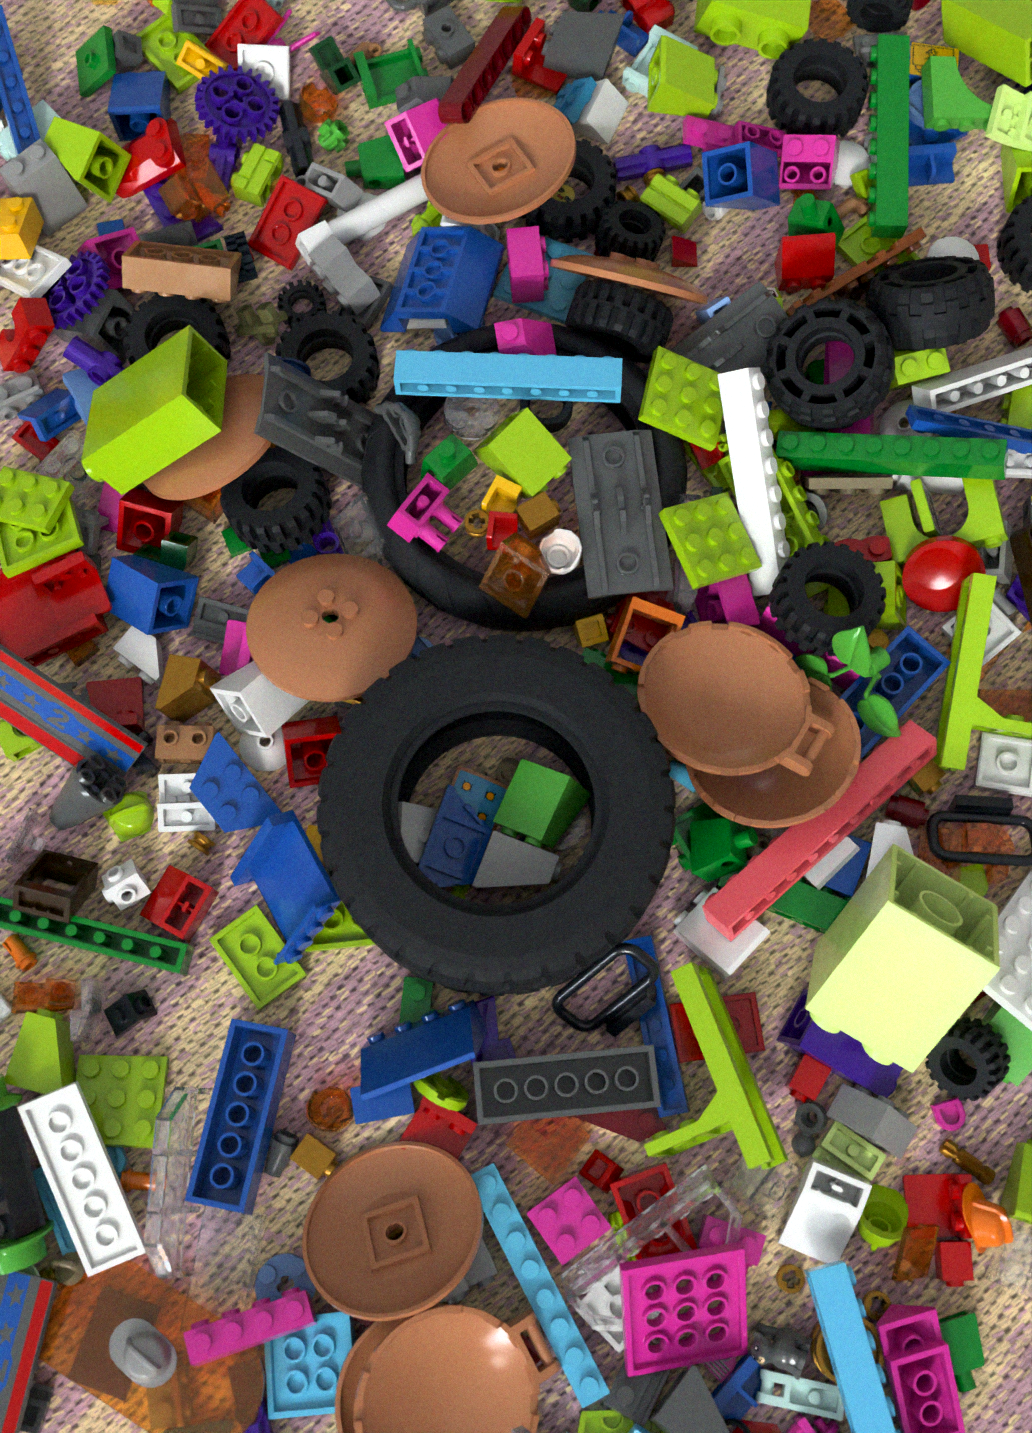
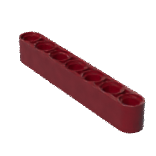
M504 6L500 9L439 103L438 116L443 124H468L531 26V11L528 6Z

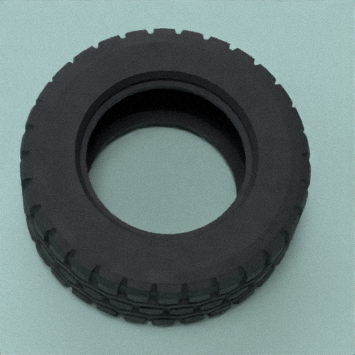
M490 634L488 639H480L479 635L454 639L452 645L446 646L445 643H440L420 651V657L415 659L412 657L406 658L388 670V677L385 679L382 677L378 678L361 695L363 701L360 704L355 703L340 724L341 734H336L329 746L325 757L329 764L322 770L319 780L318 796L321 798V802L317 806L318 833L321 835L320 848L322 857L330 873L331 882L340 900L366 935L394 962L428 982L443 985L445 988L467 994L469 992L480 993L482 996H504L505 994L514 993L516 995L529 994L540 991L542 988L563 984L573 979L574 976L591 966L593 962L602 958L618 943H622L644 915L663 878L670 858V849L673 844L676 818L674 816L676 794L674 781L669 776L671 767L665 748L661 743L656 742L659 734L647 713L639 712V702L623 685L613 683L614 677L594 662L587 664L584 662V656L563 646L555 649L550 647V642L537 638L525 637L523 640H516L515 635ZM488 736L520 738L546 748L561 759L573 772L580 785L591 793L587 800L591 818V836L577 864L567 876L547 891L533 898L510 904H482L468 901L434 884L424 875L409 855L398 821V802L409 803L419 779L435 760L455 746Z

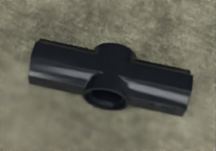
M292 100L285 101L280 106L279 116L283 127L282 135L287 154H290L295 178L301 175L305 176L311 163L314 162L311 152L312 145L307 126L303 122L304 119L299 103H295Z

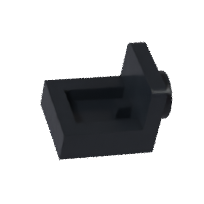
M145 730L141 734H135L147 742L148 745L154 740ZM143 752L132 765L141 776L147 773L153 778L160 771Z
M145 989L126 994L103 1010L116 1036L126 1033L143 1020L157 1015L153 1002Z

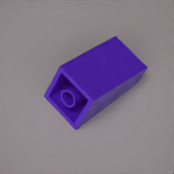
M803 989L776 1040L799 1054H807L832 1069V1073L853 1085L858 1084L872 1092V1096L878 1098L881 1095L888 1098L895 1091L896 1081L901 1071L905 1068L895 1062L891 1065L878 1063L866 1053L860 1041L843 1031L830 1033L819 1027L811 1018L809 1011L805 1009L808 990Z

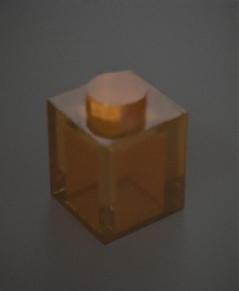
M177 173L158 189L171 215L183 221L193 219L205 207L193 182Z

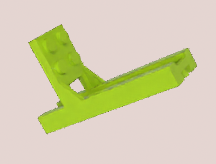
M972 573L962 580L949 655L951 663L947 667L936 732L937 755L932 758L942 770L952 772L965 770L971 729L1032 739V721L1024 722L1025 717L1007 714L1006 716H1000L977 696L997 576Z
M690 962L671 971L670 973L715 1083L717 1093L698 1121L695 1118L688 1119L679 1123L680 1129L670 1133L669 1130H664L652 1136L653 1141L644 1144L648 1157L669 1158L733 1130L748 1169H755L761 1165L763 1170H768L789 1161L711 969L703 968L702 965L698 966L696 963Z

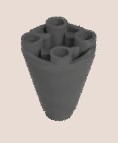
M97 755L82 759L74 766L52 806L51 813L49 814L51 823L56 828L65 830L114 808L123 799V789L126 787L125 779L121 775L115 774L110 767L105 765L102 758Z

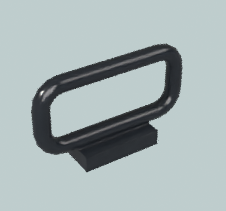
M955 795L948 807V811H937L928 818L926 824L927 842L930 851L936 858L949 863L1032 866V819L1023 815L1011 814L1014 808L1012 798ZM941 822L1021 826L1029 833L1031 853L1028 855L948 851L940 845L938 824Z
M618 943L612 950L580 972L555 994L552 1000L553 1011L561 1020L577 1031L591 1032L606 1023V1031L613 1037H616L656 1005V985L654 983L659 976L658 964L640 947L631 943ZM620 955H630L647 969V974L590 1020H581L564 1007V1002Z

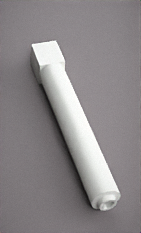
M421 173L329 222L324 220L299 233L295 245L308 266L313 265L308 254L332 234L344 245L427 201L428 198L422 186Z

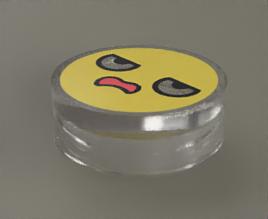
M563 184L551 198L562 202L576 201V191L571 185Z

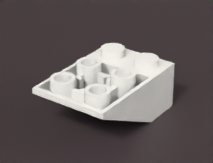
M810 1156L778 1243L825 1263L838 1261L862 1215L872 1185L864 1178Z

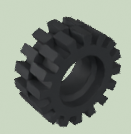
M297 280L298 285L294 286L293 282L289 283L290 289L284 286L282 289L283 294L279 293L278 295L279 301H277L279 312L285 311L288 319L283 321L285 325H290L295 320L300 322L303 320L302 316L309 313L311 316L318 315L317 311L325 310L327 313L324 294L322 290H319L318 285L314 284L312 286L311 281L307 280L306 284L303 285L302 280ZM300 299H307L312 303V308L305 313H296L292 309L294 303Z

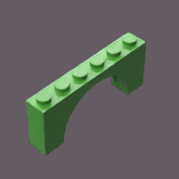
M930 56L921 68L924 128H932L935 131L959 129L961 132L984 129L986 132L993 105L982 101L969 90L958 71L956 57Z

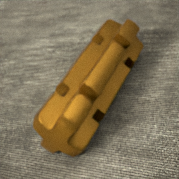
M945 1139L939 1148V1152L942 1155L952 1158V1162L973 1176L976 1175V1179L984 1185L991 1184L996 1176L994 1170L987 1165L983 1166V1162L965 1149H959V1145L951 1139Z

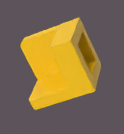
M496 475L481 503L482 511L486 512L488 517L489 511L514 513L515 508L522 499V486Z
M601 612L577 620L572 625L576 641L582 648L609 640Z

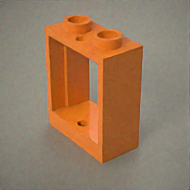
M632 596L625 602L605 663L611 664V670L625 675L629 671L637 674V679H639L642 666L617 657L632 613L668 626L665 636L672 631L675 633L681 630L685 616Z

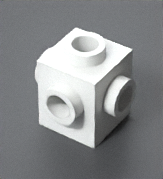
M132 858L120 866L112 867L105 875L101 876L105 886L101 889L104 897L109 904L114 902L120 911L128 906L137 904L143 897L151 893L145 876Z

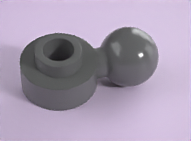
M817 1102L802 1104L795 1114V1120L801 1132L793 1137L791 1145L793 1151L802 1157L809 1156L814 1152L816 1143L812 1137L813 1133L823 1130L828 1122L825 1108ZM811 1112L817 1115L816 1122L810 1119Z

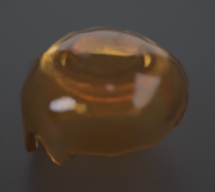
M309 83L302 86L299 93L300 112L305 119L313 123L322 124L328 118L331 120L335 118L338 103L336 97L329 92L328 88L325 87L319 90L315 87L314 83ZM317 108H323V109H325L326 111L320 112V111H317V110H315V109H317Z
M328 1086V1088L321 1091H314L306 1104V1117L313 1127L323 1132H338L347 1127L353 1120L354 1112L351 1096L348 1091L334 1086Z

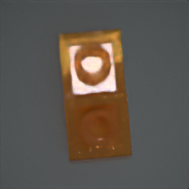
M46 978L45 983L15 981L11 1013L26 1014V1011L37 1013L38 1008L53 1012L73 1009L76 980Z

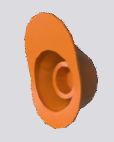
M974 1182L968 1183L964 1188L962 1196V1209L977 1252L982 1254L987 1247H999L1013 1242L1012 1225L1006 1209L1001 1205L987 1201L977 1184Z

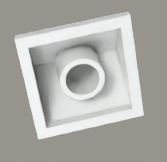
M606 78L595 81L597 86L592 92V98L582 109L579 120L571 126L574 132L609 145L629 103Z

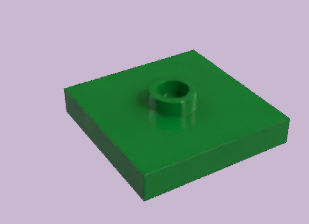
M103 25L76 51L80 96L90 97L116 73L112 28Z

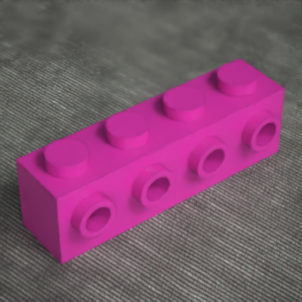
M300 1287L292 1288L282 1292L281 1299L270 1302V1298H264L251 1303L252 1309L240 1313V1309L236 1308L222 1313L221 1320L210 1323L209 1319H204L191 1324L192 1330L183 1333L190 1364L201 1366L318 1324L310 1293L306 1290L300 1291Z

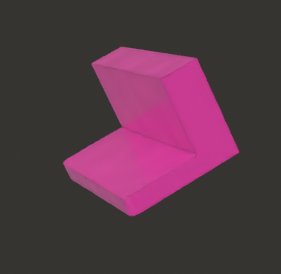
M233 619L227 621L219 673L224 675H230L253 661L247 643L246 622Z

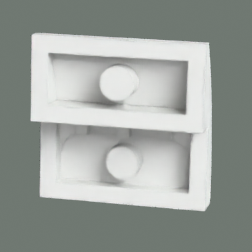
M197 772L158 774L160 802L157 804L158 832L216 830V821L189 788Z

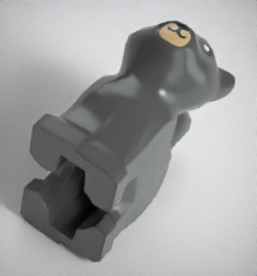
M757 1323L755 1326L756 1332L753 1335L754 1341L748 1354L760 1365L772 1363L779 1369L789 1371L795 1379L799 1380L812 1339L800 1335L791 1328H776L763 1323Z

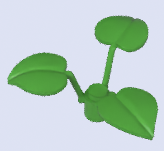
M863 625L853 629L842 630L832 638V647L835 655L842 663L848 664L847 666L834 672H828L826 662L818 655L804 653L795 659V663L800 670H804L807 679L812 677L829 686L830 690L832 689L830 678H834L851 669L864 678L871 677L872 679L864 692L865 699H861L857 703L862 721L872 731L887 737H899L902 735L899 730L896 712L891 703L879 694L871 695V690L876 681L881 678L879 672L890 664V656L880 646H875L870 650Z

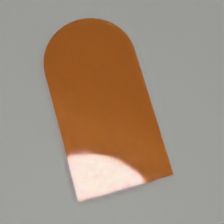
M130 1259L89 1277L85 1271L79 1282L72 1286H65L51 1308L39 1359L148 1433H244L252 1422L255 1421L264 1393V1371L255 1346L201 1366L191 1365L183 1333L192 1330L191 1324L209 1319L210 1323L221 1320V1318ZM131 1318L144 1319L161 1332L175 1347L177 1354L176 1369L171 1378L163 1385L154 1388L142 1387L132 1381L111 1359L109 1351L110 1337L115 1328L123 1321Z

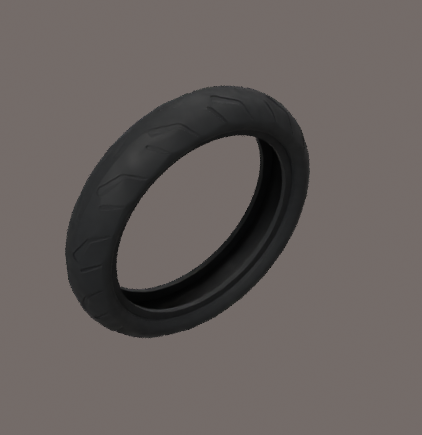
M551 324L557 356L574 357L576 355H583L586 357L602 358L611 356L623 358L620 403H602L617 417L626 431L651 430L662 509L685 503L688 474L682 439L638 420L648 375L627 355L595 336L565 326ZM489 325L473 331H467L435 346L429 351L499 353L495 326ZM393 386L383 398L381 404L385 401L402 402L418 415L422 432L437 411L454 397L396 395L395 386ZM375 414L366 439L361 468L363 503L366 517L374 538L387 561L401 579L430 604L451 616L488 629L509 632H535L572 626L577 620L610 609L629 595H611L588 600L584 565L564 575L533 580H513L491 576L471 569L450 557L443 550L436 552L433 547L419 536L417 538L414 537L408 543L389 528L387 524L407 499L409 464H406L405 451L401 449L398 440L395 438L388 423L384 420L383 415ZM666 532L667 544L669 548L671 545V541Z

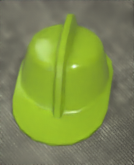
M143 791L124 794L122 801L118 805L102 813L108 821V825L112 827L121 842L151 831L154 818L153 806L147 798V792Z
M871 1184V1191L858 1221V1230L862 1238L871 1244V1250L875 1251L878 1247H889L904 1237L908 1220V1204L905 1203L904 1197L897 1190L878 1184Z

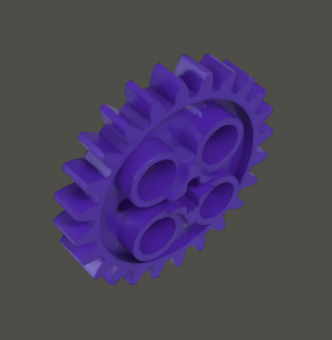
M228 65V71H224L219 66L217 74L210 70L209 76H202L201 84H197L194 101L196 102L195 111L199 112V120H205V129L213 127L212 135L220 132L222 133V140L231 136L233 143H236L237 138H241L242 142L246 144L247 137L256 142L257 134L265 138L266 131L272 132L273 125L277 124L280 106H278L279 97L275 96L276 89L269 88V80L261 82V73L254 77L251 68L245 73L240 65L237 71H234L231 65Z
M87 250L84 254L80 251L77 257L72 254L69 262L72 264L70 268L41 297L46 298L56 330L60 327L66 329L68 324L72 327L75 326L77 319L82 322L84 314L88 313L91 315V308L99 306L97 300L105 297L102 291L109 288L106 282L111 279V276L108 274L111 269L107 267L108 263L96 252L91 253Z

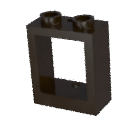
M44 849L15 882L12 909L69 923L96 888L98 863ZM47 878L74 885L75 887L70 892L43 885L42 883Z

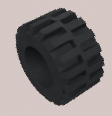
M848 0L846 14L850 17V21L853 24H857L856 27L865 29L868 32L887 33L898 31L907 24L914 0Z
M618 200L615 204L611 203L605 208L595 234L594 244L598 248L597 252L600 256L610 257V253L615 252L635 258V260L636 258H641L654 263L665 238L666 227H664L663 219L659 218L660 215L656 211L651 210V207L645 206L638 201L625 200L623 202Z
M970 1017L957 1019L926 1056L928 1060L925 1062L926 1069L931 1070L929 1076L932 1080L938 1082L937 1087L941 1091L945 1089L948 1091L947 1095L952 1098L958 1096L960 1101H966L969 1098L972 1102L977 1101L980 1097L984 1098L1003 1081L1005 1075L1009 1072L1010 1067L1008 1064L1011 1062L1010 1055L1006 1054V1051L1009 1049L1007 1043L1001 1042L1002 1035L999 1032L995 1034L992 1031L993 1026L989 1023L983 1025L982 1020L978 1018L972 1021ZM958 1049L966 1052L973 1059L976 1068L969 1066L963 1061Z

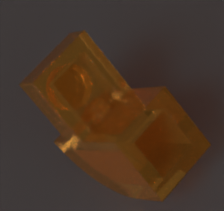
M966 823L960 827L962 852L1012 854L1015 852L1010 836L1002 828L994 824ZM985 865L988 884H999L1005 881V877L1008 876L1009 866Z

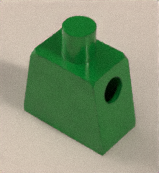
M390 135L360 143L357 146L360 160L344 162L347 177L362 176L364 189H392L405 182L403 165Z
M811 193L803 194L796 199L788 216V236L835 233L836 251L845 227L833 203L816 200Z
M450 434L423 459L420 480L427 473L433 477L436 475L437 480L451 490L478 465V462L471 450L454 434Z
M727 818L690 822L691 873L710 882L745 866L747 862L746 848L758 843L756 831L753 828L745 830L744 826Z
M967 1309L938 1319L942 1339L949 1347L955 1382L959 1392H967L977 1387L971 1370L985 1365L975 1312Z

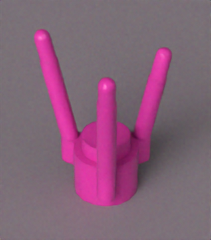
M288 9L282 16L285 20L266 45L287 46L281 37L276 40L275 36L292 14L291 9ZM314 31L291 44L290 53L312 41L321 33Z

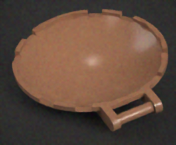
M709 620L689 624L687 628L675 633L672 631L651 649L640 670L637 684L640 712L647 713L659 734L656 742L661 743L665 751L682 763L707 773L740 776L761 772L780 763L802 776H809L814 768L813 762L822 746L835 732V727L831 723L812 713L809 682L804 670H800L792 659L793 654L772 636L742 623L729 621L728 624L712 623ZM809 730L816 735L802 757L794 752Z
M812 677L808 678L811 689L809 694L812 713L835 727L834 734L825 741L813 762L814 768L809 776H802L780 763L761 772L740 776L707 773L686 765L693 787L703 801L714 811L731 821L751 827L782 828L797 825L819 816L831 808L845 794L855 778L860 763V731L856 718L843 698L840 699L830 690L829 686ZM808 730L794 753L803 757L816 734Z
M443 1305L428 1308L396 1325L384 1336L370 1355L362 1371L355 1396V1433H536L540 1417L537 1414L538 1394H540L539 1384L557 1373L562 1366L558 1358L553 1357L536 1323L537 1316L533 1309L521 1313L508 1323H504L486 1311L464 1305ZM524 1330H526L542 1361V1364L537 1367L520 1335Z

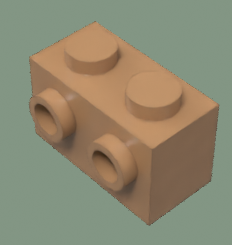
M167 721L166 725H157L155 759L159 763L201 764L215 734L218 732L217 729L211 726L209 722H195L194 726L183 725L184 723L179 721Z

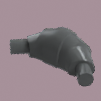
M385 401L383 404L378 403L375 406V412L378 415H383L384 420L388 423L395 438L398 440L401 449L405 451L406 464H416V450H418L419 438L422 434L418 415L402 402Z

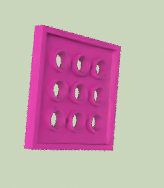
M741 1241L619 1263L624 1360L628 1377L748 1354L745 1248ZM714 1273H720V1275L717 1277V1280L712 1282L707 1281L710 1275ZM690 1279L686 1286H676L680 1280ZM653 1284L660 1285L655 1292H646L649 1286ZM721 1300L718 1303V1306L714 1308H708V1305L712 1301ZM691 1306L686 1313H677L681 1307ZM661 1311L657 1318H647L650 1313ZM722 1326L717 1333L709 1334L713 1327ZM692 1332L689 1335V1338L684 1340L679 1339V1337L683 1333ZM657 1337L662 1338L658 1344L649 1345V1342L652 1339Z

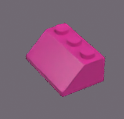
M746 574L694 590L691 587L700 622L711 620L712 623L728 624L729 621H733L754 628L760 625V614L755 606L752 586Z

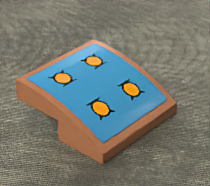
M458 765L451 785L456 789L455 792L466 804L469 803L476 811L479 819L486 822L493 833V830L496 831L498 826L493 820L508 786Z

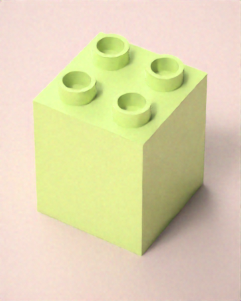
M893 843L816 944L805 1009L809 1011L813 1021L825 1031L830 1033L843 1031L860 1041L866 1053L878 1063L891 1065L895 1062L913 1073L1000 969L998 906Z

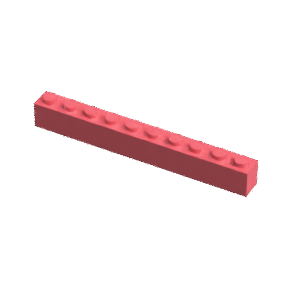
M912 720L907 721L903 726H899L902 735L890 737L883 744H878L872 750L870 756L859 763L853 782L840 800L819 816L806 822L789 826L781 836L773 838L760 855L753 856L741 872L732 875L721 890L711 894L702 906L706 920L730 942L734 940L936 756V738Z

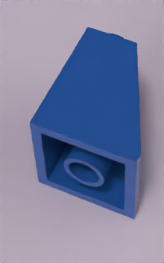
M165 71L114 74L108 114L120 141H132L145 133L148 123L154 118L161 117L164 120L170 118V84Z
M747 141L702 153L706 207L761 210L780 205L777 152Z
M133 554L112 557L106 587L112 603V609L109 612L146 635L188 628L199 577Z

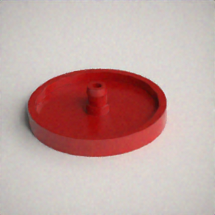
M949 535L935 536L920 542L908 553L902 566V583L907 596L919 607L934 612L954 611L958 607L962 580L972 573L986 574L985 565L979 550L967 540Z

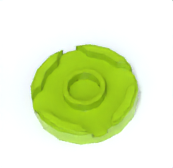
M440 1071L413 1082L416 1089L422 1095L448 1110L463 1111L469 1101L468 1091L454 1078L448 1076L447 1081L440 1077Z

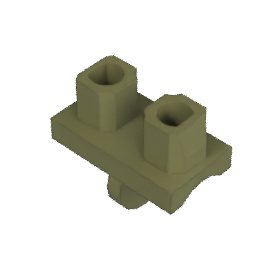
M272 301L260 304L256 308L257 315L251 304L241 306L236 311L240 322L235 329L237 335H254V338L258 339L263 346L274 344L275 338L279 336V323L288 319L286 312H277Z

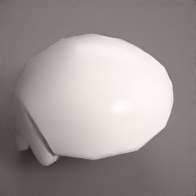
M561 528L555 529L552 534L544 537L538 549L541 566L552 574L564 575L571 572L578 566L582 555V545L579 537L571 530Z

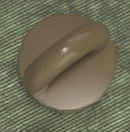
M507 757L500 762L496 769V776L502 784L510 785L520 761Z
M757 835L758 843L746 848L747 856L752 858L755 855H760L768 847L770 841L766 835ZM761 841L763 843L762 848L759 847Z
M74 1252L66 1253L61 1259L53 1260L50 1264L51 1268L55 1270L57 1281L67 1286H72L79 1282L85 1272L79 1255Z

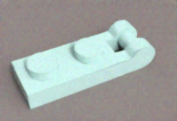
M763 1368L760 1369L759 1378L762 1379L760 1391H757L755 1401L835 1420H843L844 1406L837 1385L802 1377L797 1380L793 1375ZM774 1382L782 1384L780 1396L773 1395Z

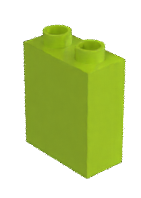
M697 0L693 32L709 36L718 45L729 46L737 44L757 50L764 58L779 59L780 54L786 49L790 50V46L799 42L808 30L811 0Z
M941 0L943 40L949 46L957 48L960 52L1024 87L1032 84V0Z
M190 325L93 391L81 462L86 473L93 480L107 482L121 495L222 431L228 361Z

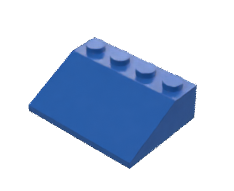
M464 999L457 1000L448 1005V1010L440 1013L437 1010H432L421 1016L422 1020L412 1024L410 1020L394 1026V1031L386 1034L383 1031H378L368 1036V1041H366L361 1049L360 1095L362 1100L370 1099L476 1058L488 1031L475 1000L473 999L465 1002Z

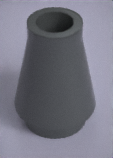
M278 1129L276 1134L271 1136L267 1162L264 1168L266 1174L277 1178L281 1177L283 1170L291 1160L289 1157L298 1146V1136L282 1129Z

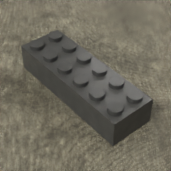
M654 1045L473 1062L478 1125L661 1107Z

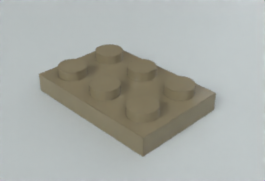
M882 475L800 476V486L806 488L807 492H812L816 495L829 494V489H834V493L856 494V489H861V492L867 494H884V489L893 488V477Z

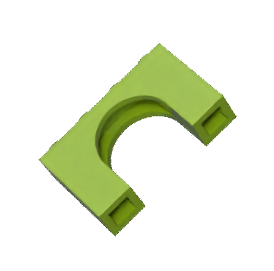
M962 478L968 502V517L963 527L952 536L967 540L977 549L981 547L991 549L1001 546L1003 541L1009 539L995 480ZM907 494L880 501L887 537L890 540L892 560L897 562L900 569H902L908 553L917 544L929 539V537L921 534L918 530L912 501Z

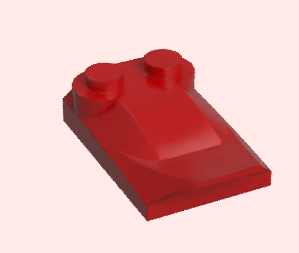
M161 117L154 118L148 123L145 133L121 147L132 156L115 194L123 199L130 198L187 167L178 125L171 117L167 120Z
M666 1162L648 1166L609 1183L636 1260L698 1249Z

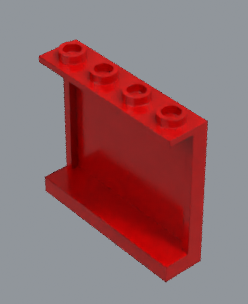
M77 548L9 579L3 573L2 568L0 569V644L34 667L109 631L104 616H98L94 612L60 629L47 594L35 586L31 575L39 572L43 567L53 565L65 559L67 555L78 552Z

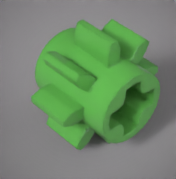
M328 118L318 129L320 133L318 141L329 152L335 149L337 153H340L347 146L346 144L350 142L347 138L349 136L347 126L338 119L332 122Z

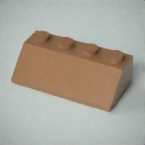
M135 240L122 255V287L131 289L134 293L152 291L158 292L160 296L165 297L177 294L185 295V298L190 300H198L202 297L210 298L216 303H226L231 301L236 293L242 253Z

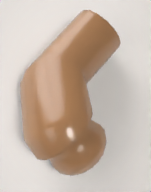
M361 42L346 57L349 56L355 67L353 53L363 51L367 60L381 56L382 47L376 42Z
M856 197L847 198L835 208L840 219H843L849 213H857L860 218H863L868 214L869 210L871 211V207L867 205L868 203L864 198Z

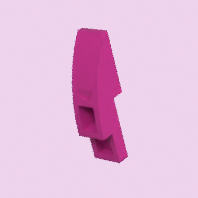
M687 115L683 120V144L702 148V153L751 141L777 152V157H782L783 136L785 134L783 130L738 120L735 126Z

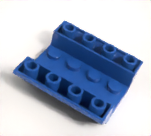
M471 226L422 227L406 246L380 326L381 332H406L410 319H448L454 333H465L480 328L504 252V245Z

